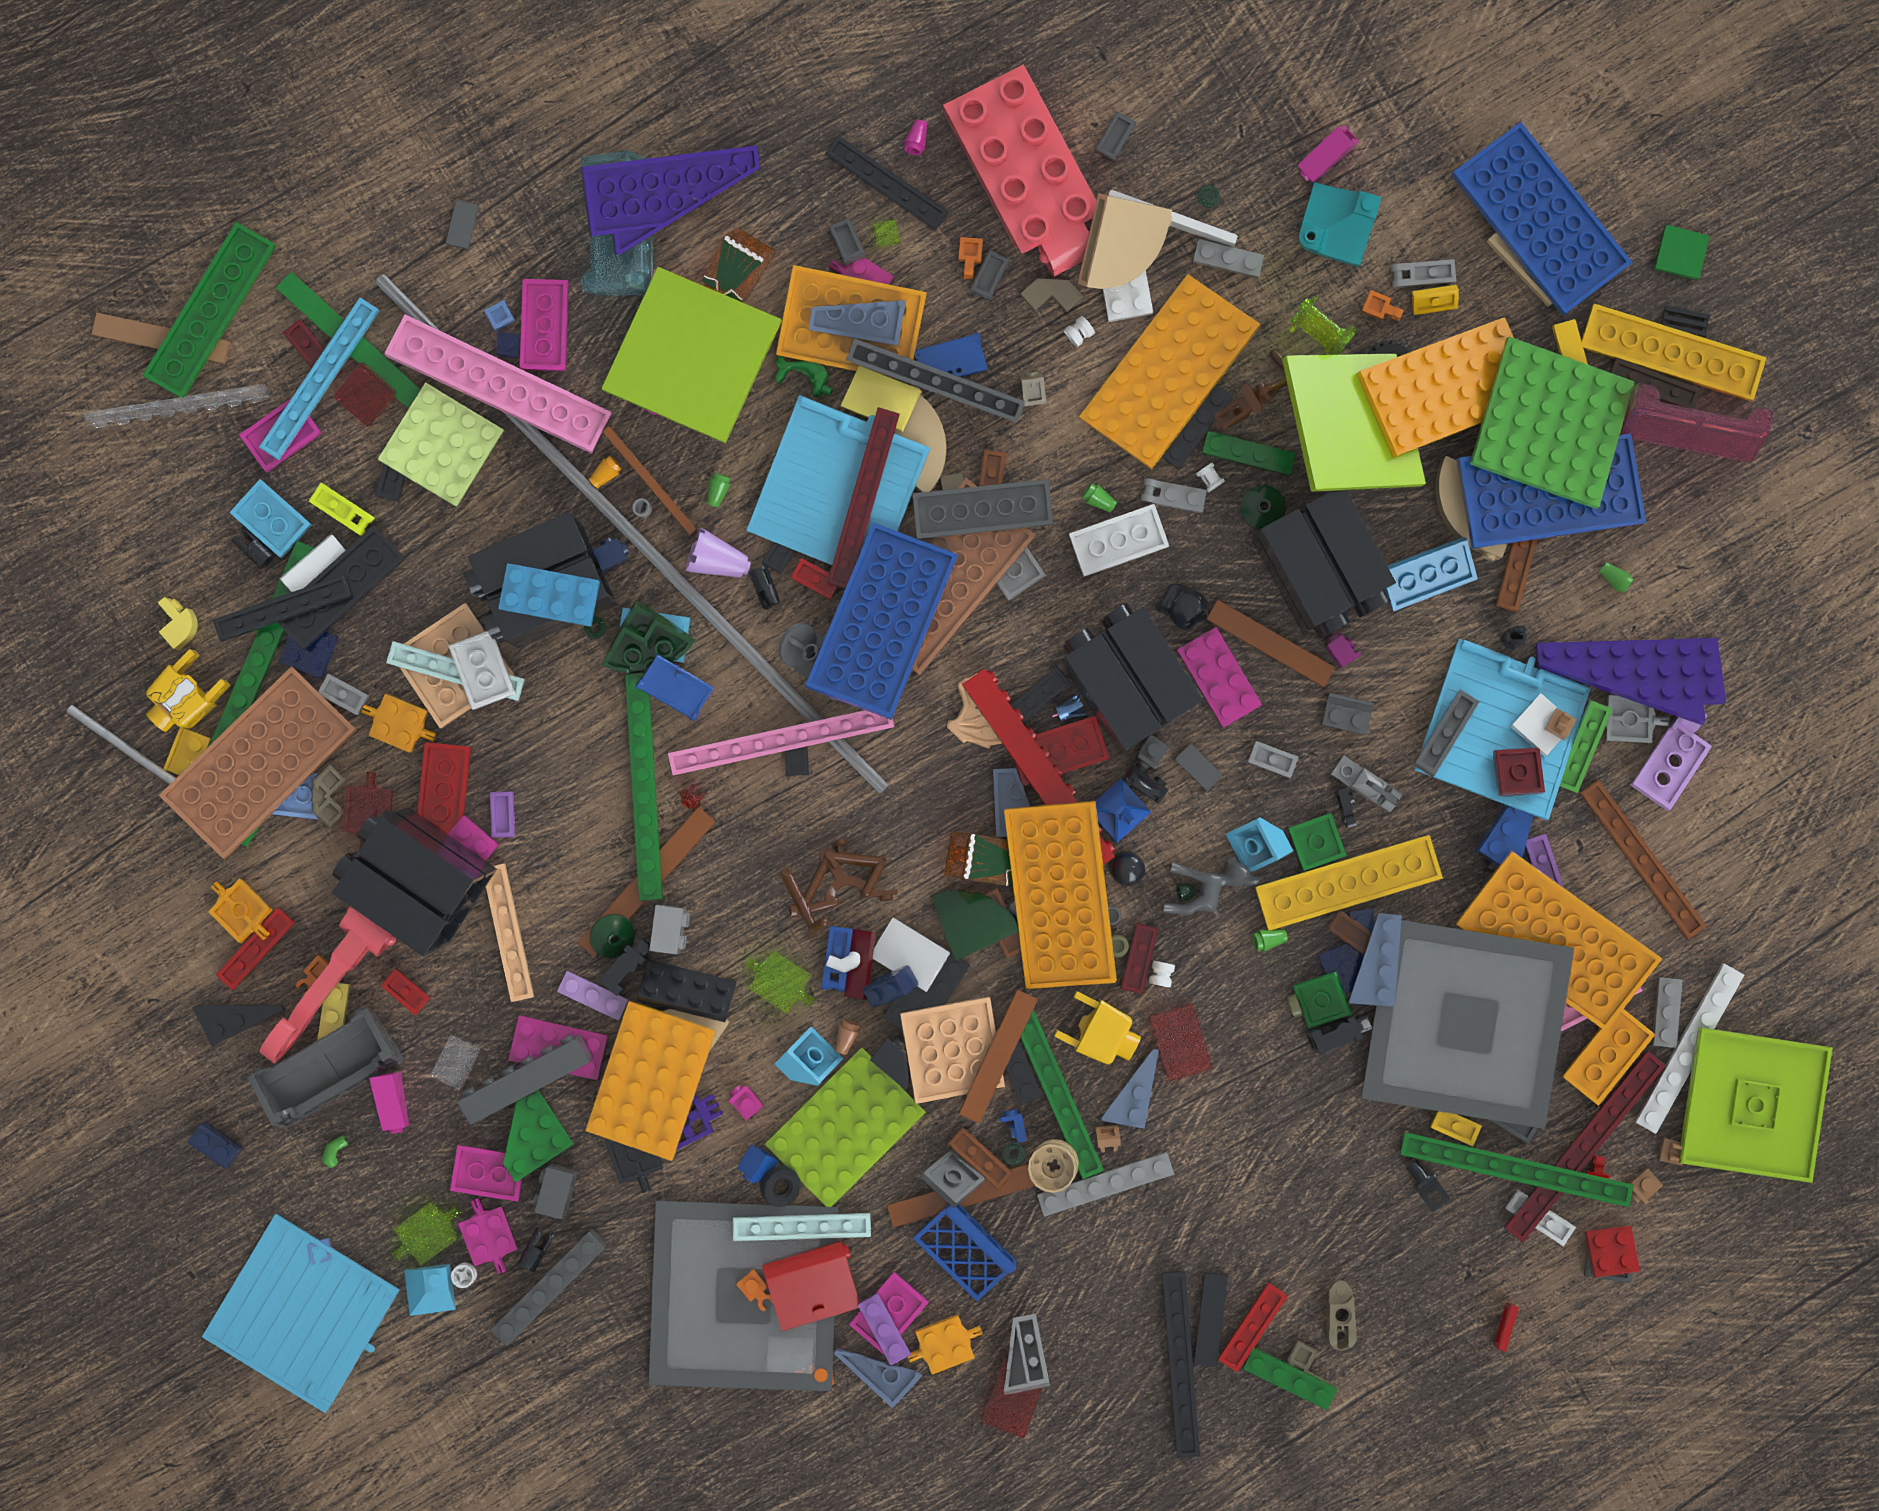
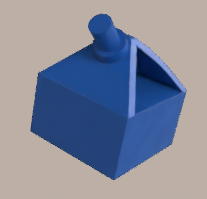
M1121 778L1095 800L1098 824L1115 843H1118L1151 813Z

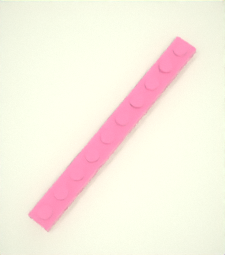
M863 710L668 753L672 774L677 775L893 728L895 726L893 718L889 720Z

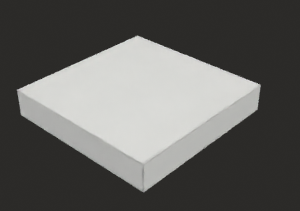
M1540 694L1512 724L1511 728L1532 747L1540 748V754L1546 757L1561 739L1544 730L1553 711L1557 707L1543 694Z

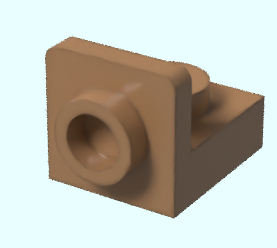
M1648 1168L1643 1169L1629 1182V1184L1634 1185L1631 1198L1636 1203L1641 1202L1645 1205L1649 1203L1648 1199L1663 1186Z

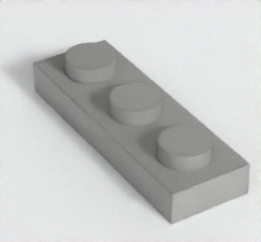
M1198 239L1193 263L1259 278L1264 255Z
M1662 977L1657 979L1653 1024L1655 1036L1652 1038V1045L1677 1048L1682 979Z

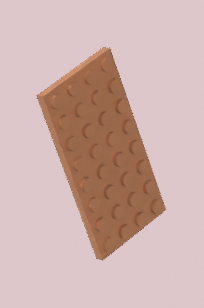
M965 478L957 489L977 486ZM1024 528L920 539L921 541L956 553L958 558L913 666V670L919 675L923 673L1032 542L1036 535L1031 530Z
M291 666L166 787L159 796L225 860L357 730Z

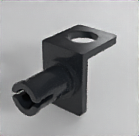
M1418 1160L1413 1161L1406 1167L1418 1183L1416 1186L1418 1194L1432 1212L1450 1201L1449 1195L1437 1181V1176L1435 1174L1429 1176ZM1437 1190L1441 1193L1442 1198L1438 1203H1433L1428 1199L1430 1191Z

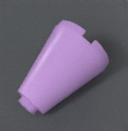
M699 528L695 536L698 540L691 546L685 571L739 578L743 574L747 575L751 562L747 561V555L707 530Z

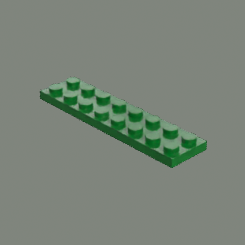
M235 222L142 376L184 400L277 246Z

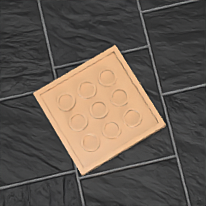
M464 603L405 642L404 645L453 658L448 645L486 631L468 604ZM504 660L508 674L515 676L510 667L508 666V664L506 663V661ZM399 667L439 728L442 729L472 709L463 685Z
M987 996L899 1013L914 1102L918 1104L967 1094L996 1033L990 997ZM1003 1075L996 1088L1005 1087Z

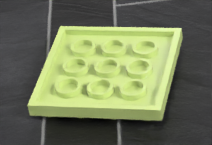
M425 382L378 460L453 506L458 507L504 430Z

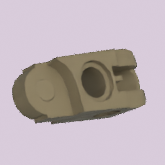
M1336 1280L1328 1288L1326 1336L1329 1344L1334 1349L1341 1351L1352 1348L1356 1343V1319L1352 1288H1350L1347 1282ZM1341 1308L1346 1309V1316L1343 1319H1337L1335 1316L1337 1310ZM1339 1332H1343L1345 1334L1344 1338L1341 1340L1337 1339V1334Z

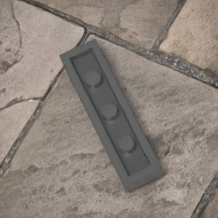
M1460 689L1413 765L1434 777L1480 701Z

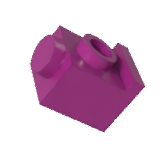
M1339 632L1328 638L1329 644L1324 646L1339 669L1361 655L1359 651L1356 653L1353 651L1355 646L1348 637L1344 638Z

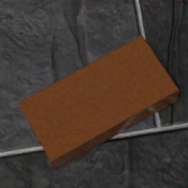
M1339 910L1326 929L1364 955L1372 932Z

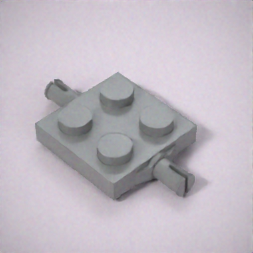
M1607 695L1606 706L1611 707L1612 712L1605 726V741L1652 743L1655 725L1669 726V722H1661L1669 721V717L1656 716L1654 708L1620 696Z

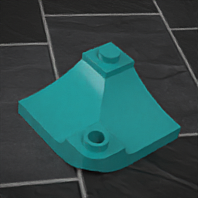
M1314 182L1298 235L1299 244L1306 251L1359 267L1382 197L1363 191H1350ZM1307 234H1313L1314 240H1309Z

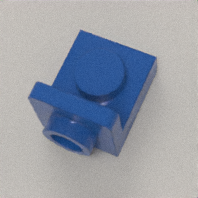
M1016 1109L1003 1111V1115L999 1116L1000 1122L1014 1120V1124H1010L1012 1138L1017 1137L1018 1143L1027 1141L1022 1112L1017 1113Z

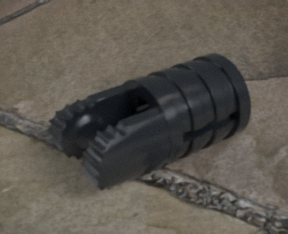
M247 528L243 529L242 533L250 544L247 546L237 536L232 538L231 541L259 569L265 568L274 559L275 555Z
M762 566L748 572L763 609L768 610L773 605L779 604L780 599L773 579L770 576L768 566Z
M1521 625L1506 630L1502 635V643L1509 649L1523 646L1527 639L1526 628ZM1514 634L1518 639H1510V635Z
M536 1227L526 1245L527 1247L517 1262L518 1265L531 1272H536V1268L540 1264L539 1262L542 1260L543 1255H545L555 1236L552 1233H548L540 1247L536 1244L542 1234V1229Z

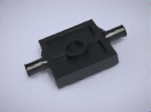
M610 1139L605 1140L619 1184L628 1181H639L642 1193H645L646 1190L647 1192L650 1191L651 1188L647 1177L651 1173L663 1169L660 1157Z

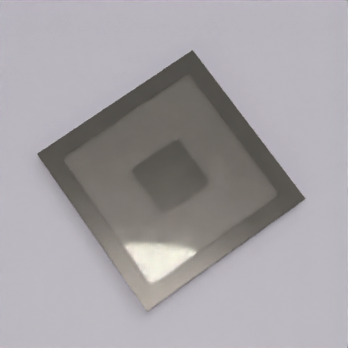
M1401 920L1395 1007L1376 1005L1362 1099L1545 1129L1574 947Z
M656 1200L649 1385L832 1391L835 1315L782 1331L774 1304L769 1299H764L763 1305L767 1309L762 1311L758 1307V1300L755 1298L750 1302L736 1283L753 1268L766 1282L763 1264L836 1243L837 1238L733 1241V1217L838 1214L839 1207L804 1205L776 1207L771 1204ZM767 1287L764 1291L766 1293H770L769 1288ZM819 1368L825 1369L828 1373V1377L824 1382H818L814 1378V1373Z

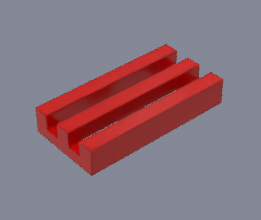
M1509 1302L1505 1304L1493 1344L1498 1350L1504 1352L1507 1351L1519 1307Z

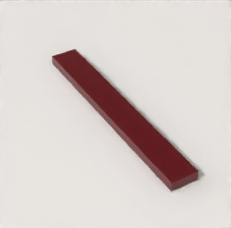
M880 407L877 408L827 581L829 584L846 588L856 565L900 413Z

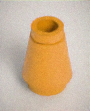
M609 455L607 458H603L589 478V481L598 489L618 476L622 467Z

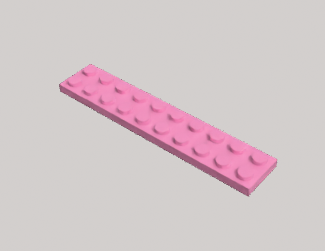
M404 315L385 351L386 357L591 454L612 413L408 315Z

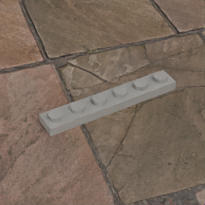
M1164 1152L1072 1182L1063 1191L1055 1193L1044 1191L1038 1193L1037 1196L1045 1217L1174 1175L1168 1153Z

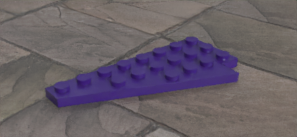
M757 145L580 167L590 236L612 234L615 255L622 254L760 169Z
M1718 638L1537 643L1535 646L1538 668L1699 725H1704L1706 722L1704 705H1717L1726 702Z

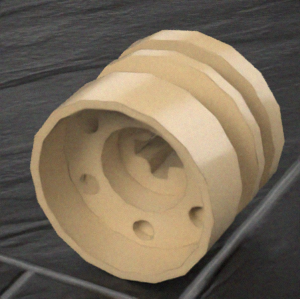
M1052 1139L1044 1141L1035 1149L1029 1160L1028 1172L1030 1179L1036 1187L1045 1192L1055 1193L1063 1191L1071 1185L1078 1172L1079 1160L1077 1153L1070 1144L1063 1140ZM1053 1159L1058 1160L1057 1164L1060 1165L1055 1169H1052V1164L1048 1163L1052 1162Z

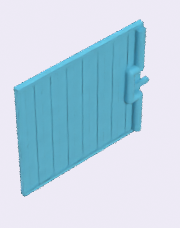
M799 395L746 531L832 565L875 416L870 415L868 421L865 422ZM894 433L861 550L873 523L898 531L930 447Z
M1458 639L1421 751L1460 689L1480 702L1434 778L1544 820H1549L1590 688L1544 669L1535 668L1536 660L1534 657H1530L1527 664H1524L1467 640ZM1543 694L1559 710L1577 719L1567 739H1561L1546 757L1540 754L1545 785L1544 794L1498 796L1493 751L1534 748L1514 731L1511 726L1538 695ZM1415 767V769H1414L1415 771H1418V772H1421V773H1424V774L1428 775L1427 773L1423 772V771L1420 770L1419 768Z
M275 1214L202 1337L317 1409L327 1413L364 1349L368 1352L375 1351V1347L368 1342L374 1335L400 1289L332 1247L323 1244L319 1239L285 1218ZM313 1243L317 1245L311 1247L314 1261H316L314 1265L311 1264L307 1245ZM326 1251L331 1254V1260L319 1263L321 1259L327 1258Z

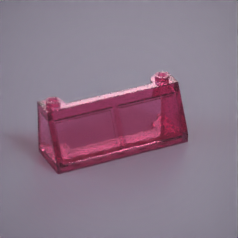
M1638 383L1631 390L1620 435L1631 433L1632 439L1751 463L1770 433L1774 410L1757 408L1750 413L1747 420L1659 402L1660 394L1657 388L1652 385Z

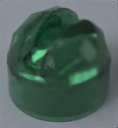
M1184 882L1176 885L1179 901H1187L1193 897L1194 888L1191 884Z

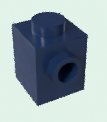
M612 537L600 542V547L592 550L604 573L629 561L627 555L630 552L625 542L620 543L617 538L614 540Z

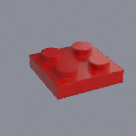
M1631 1226L1584 1232L1593 1278L1640 1272Z

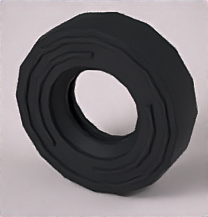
M782 1165L768 1170L760 1183V1193L764 1200L776 1207H783L793 1202L801 1188L800 1178L797 1173L788 1166ZM782 1178L786 1179L788 1182L786 1190L780 1194H775L773 1191L775 1182Z

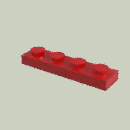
M277 907L261 925L270 933L269 936L262 940L254 932L216 976L231 990H235L296 922L280 907Z
M1267 1282L1218 1356V1360L1238 1372L1288 1295Z

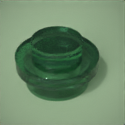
M1212 185L1203 186L1198 192V202L1205 208L1215 207L1220 200L1219 190Z

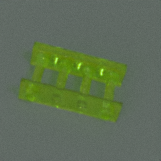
M1315 295L1311 300L1307 297L1299 307L1301 312L1298 311L1290 322L1293 325L1289 330L1293 333L1299 326L1326 348L1327 355H1339L1358 330L1353 325H1350L1347 330L1344 327L1341 329L1314 306L1319 298Z

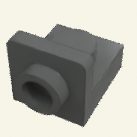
M1150 735L1135 756L1139 759L1137 763L1147 770L1149 768L1154 770L1169 747L1153 735Z

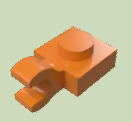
M960 237L958 261L965 262L964 279H973L974 263H981L983 239Z
M1370 290L1362 313L1381 321L1384 315L1399 322L1404 310L1389 305L1392 298Z

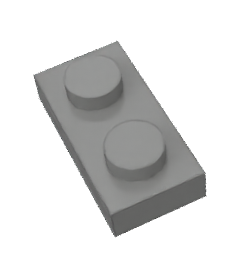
M327 674L318 691L324 698L356 715L360 714L369 698L368 694L331 674Z
M1255 741L1248 763L1291 778L1298 756Z

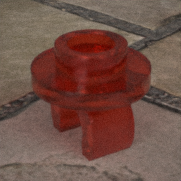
M692 784L688 790H683L680 794L681 802L689 809H697L701 805L700 801L705 796L704 791L700 795L693 793L696 784Z

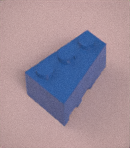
M1504 805L1474 851L1498 867L1511 850L1520 857H1523L1534 815Z

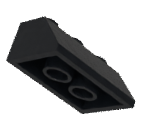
M888 1035L871 1055L870 1061L906 1090L909 1085L906 1049L904 1048L905 1043L896 1035L893 1038Z

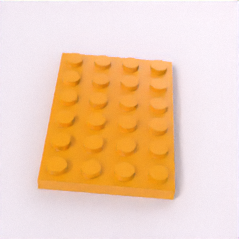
M793 265L776 355L857 371L861 365L846 360L853 337L808 330L812 307L906 300L899 345L864 339L858 340L914 360L927 292Z
M629 1001L586 1131L672 1161L716 1030Z

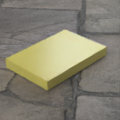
M859 366L841 407L865 418H869L870 415L875 416L878 407L900 413L896 430L903 432L921 394V390Z

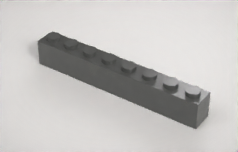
M855 338L852 340L846 357L847 361L1018 423L1025 404L1024 400Z

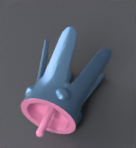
M1078 693L1065 703L1056 705L1058 713L1052 715V717L1059 715L1061 722L1072 717L1087 715L1084 709H1079L1083 703L1079 702L1080 697H1077Z

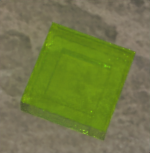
M896 220L874 223L878 247L900 243Z

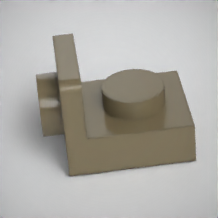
M1031 369L1024 371V374H1019L1022 397L1025 401L1024 406L1046 404L1042 372Z

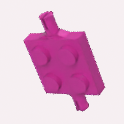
M866 258L845 266L833 259L831 262L834 265L831 263L829 265V268L840 275L889 285L894 279V276Z
M479 1198L475 1199V1201H470L475 1214L470 1219L458 1223L474 1267L485 1262H493L497 1274H500L501 1270L503 1273L507 1270L502 1258L507 1253L518 1250L503 1207L483 1210Z

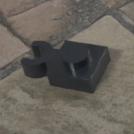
M1347 788L1335 791L1346 828L1356 826L1357 823L1352 811V805H1355L1352 792H1348Z

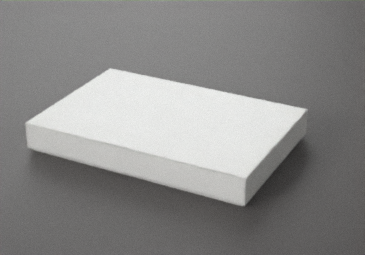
M488 631L448 645L472 710L516 694L496 639L493 640Z
M892 918L874 947L873 959L892 971L906 965L910 966L918 980L919 985L917 986L927 992L950 952L897 919Z

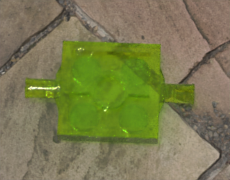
M775 951L771 953L767 961L762 963V965L751 957L748 961L755 966L748 962L745 964V966L756 972L755 979L749 990L787 1014L791 1006L798 1000L809 1007L814 1002V998L804 993L805 985L810 979L811 974Z
M430 1201L395 1227L394 1231L402 1241V1246L392 1252L393 1256H396L395 1259L399 1260L409 1252L422 1266L456 1241L459 1236L452 1228L450 1221L461 1214L460 1210L456 1211L458 1208L454 1206L444 1214Z

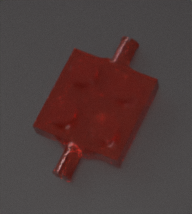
M366 772V785L360 787L346 786L342 832L358 834L362 825L371 815L379 818L385 810L392 812L393 790L376 787V773ZM360 841V848L364 844L363 841Z

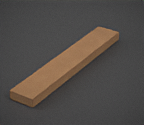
M96 312L92 335L158 350L170 328ZM220 339L207 361L226 364L230 342Z

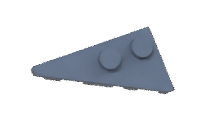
M1152 1049L1146 1056L1143 1063L1101 1116V1121L1145 1128L1158 1049Z
M837 1348L834 1351V1354L891 1408L922 1377L921 1372L899 1365H890L888 1362Z

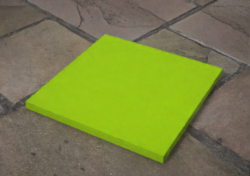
M657 267L602 386V390L726 444L782 320Z
M1397 354L1298 355L1282 358L1311 492L1418 487L1426 484L1418 448L1394 458L1392 457L1356 374L1361 370L1397 357Z
M1698 1027L1680 1144L1682 1145V1150H1679L1678 1158L1680 1160L1678 1163L1812 1183L1833 1048Z

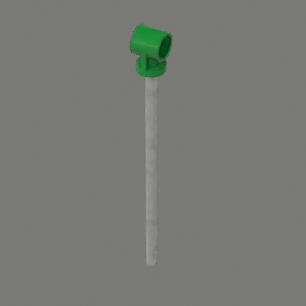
M73 705L67 709L68 714L169 785L176 779ZM258 827L242 845L246 847L260 828Z

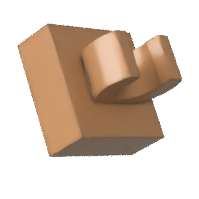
M1556 708L1544 730L1565 740L1577 719Z
M1118 1125L1095 1127L1097 1145L1101 1152H1105V1147H1113V1150L1117 1151L1118 1146H1121Z
M1662 1138L1658 1160L1682 1166L1681 1163H1678L1680 1160L1678 1158L1679 1150H1682L1681 1142Z

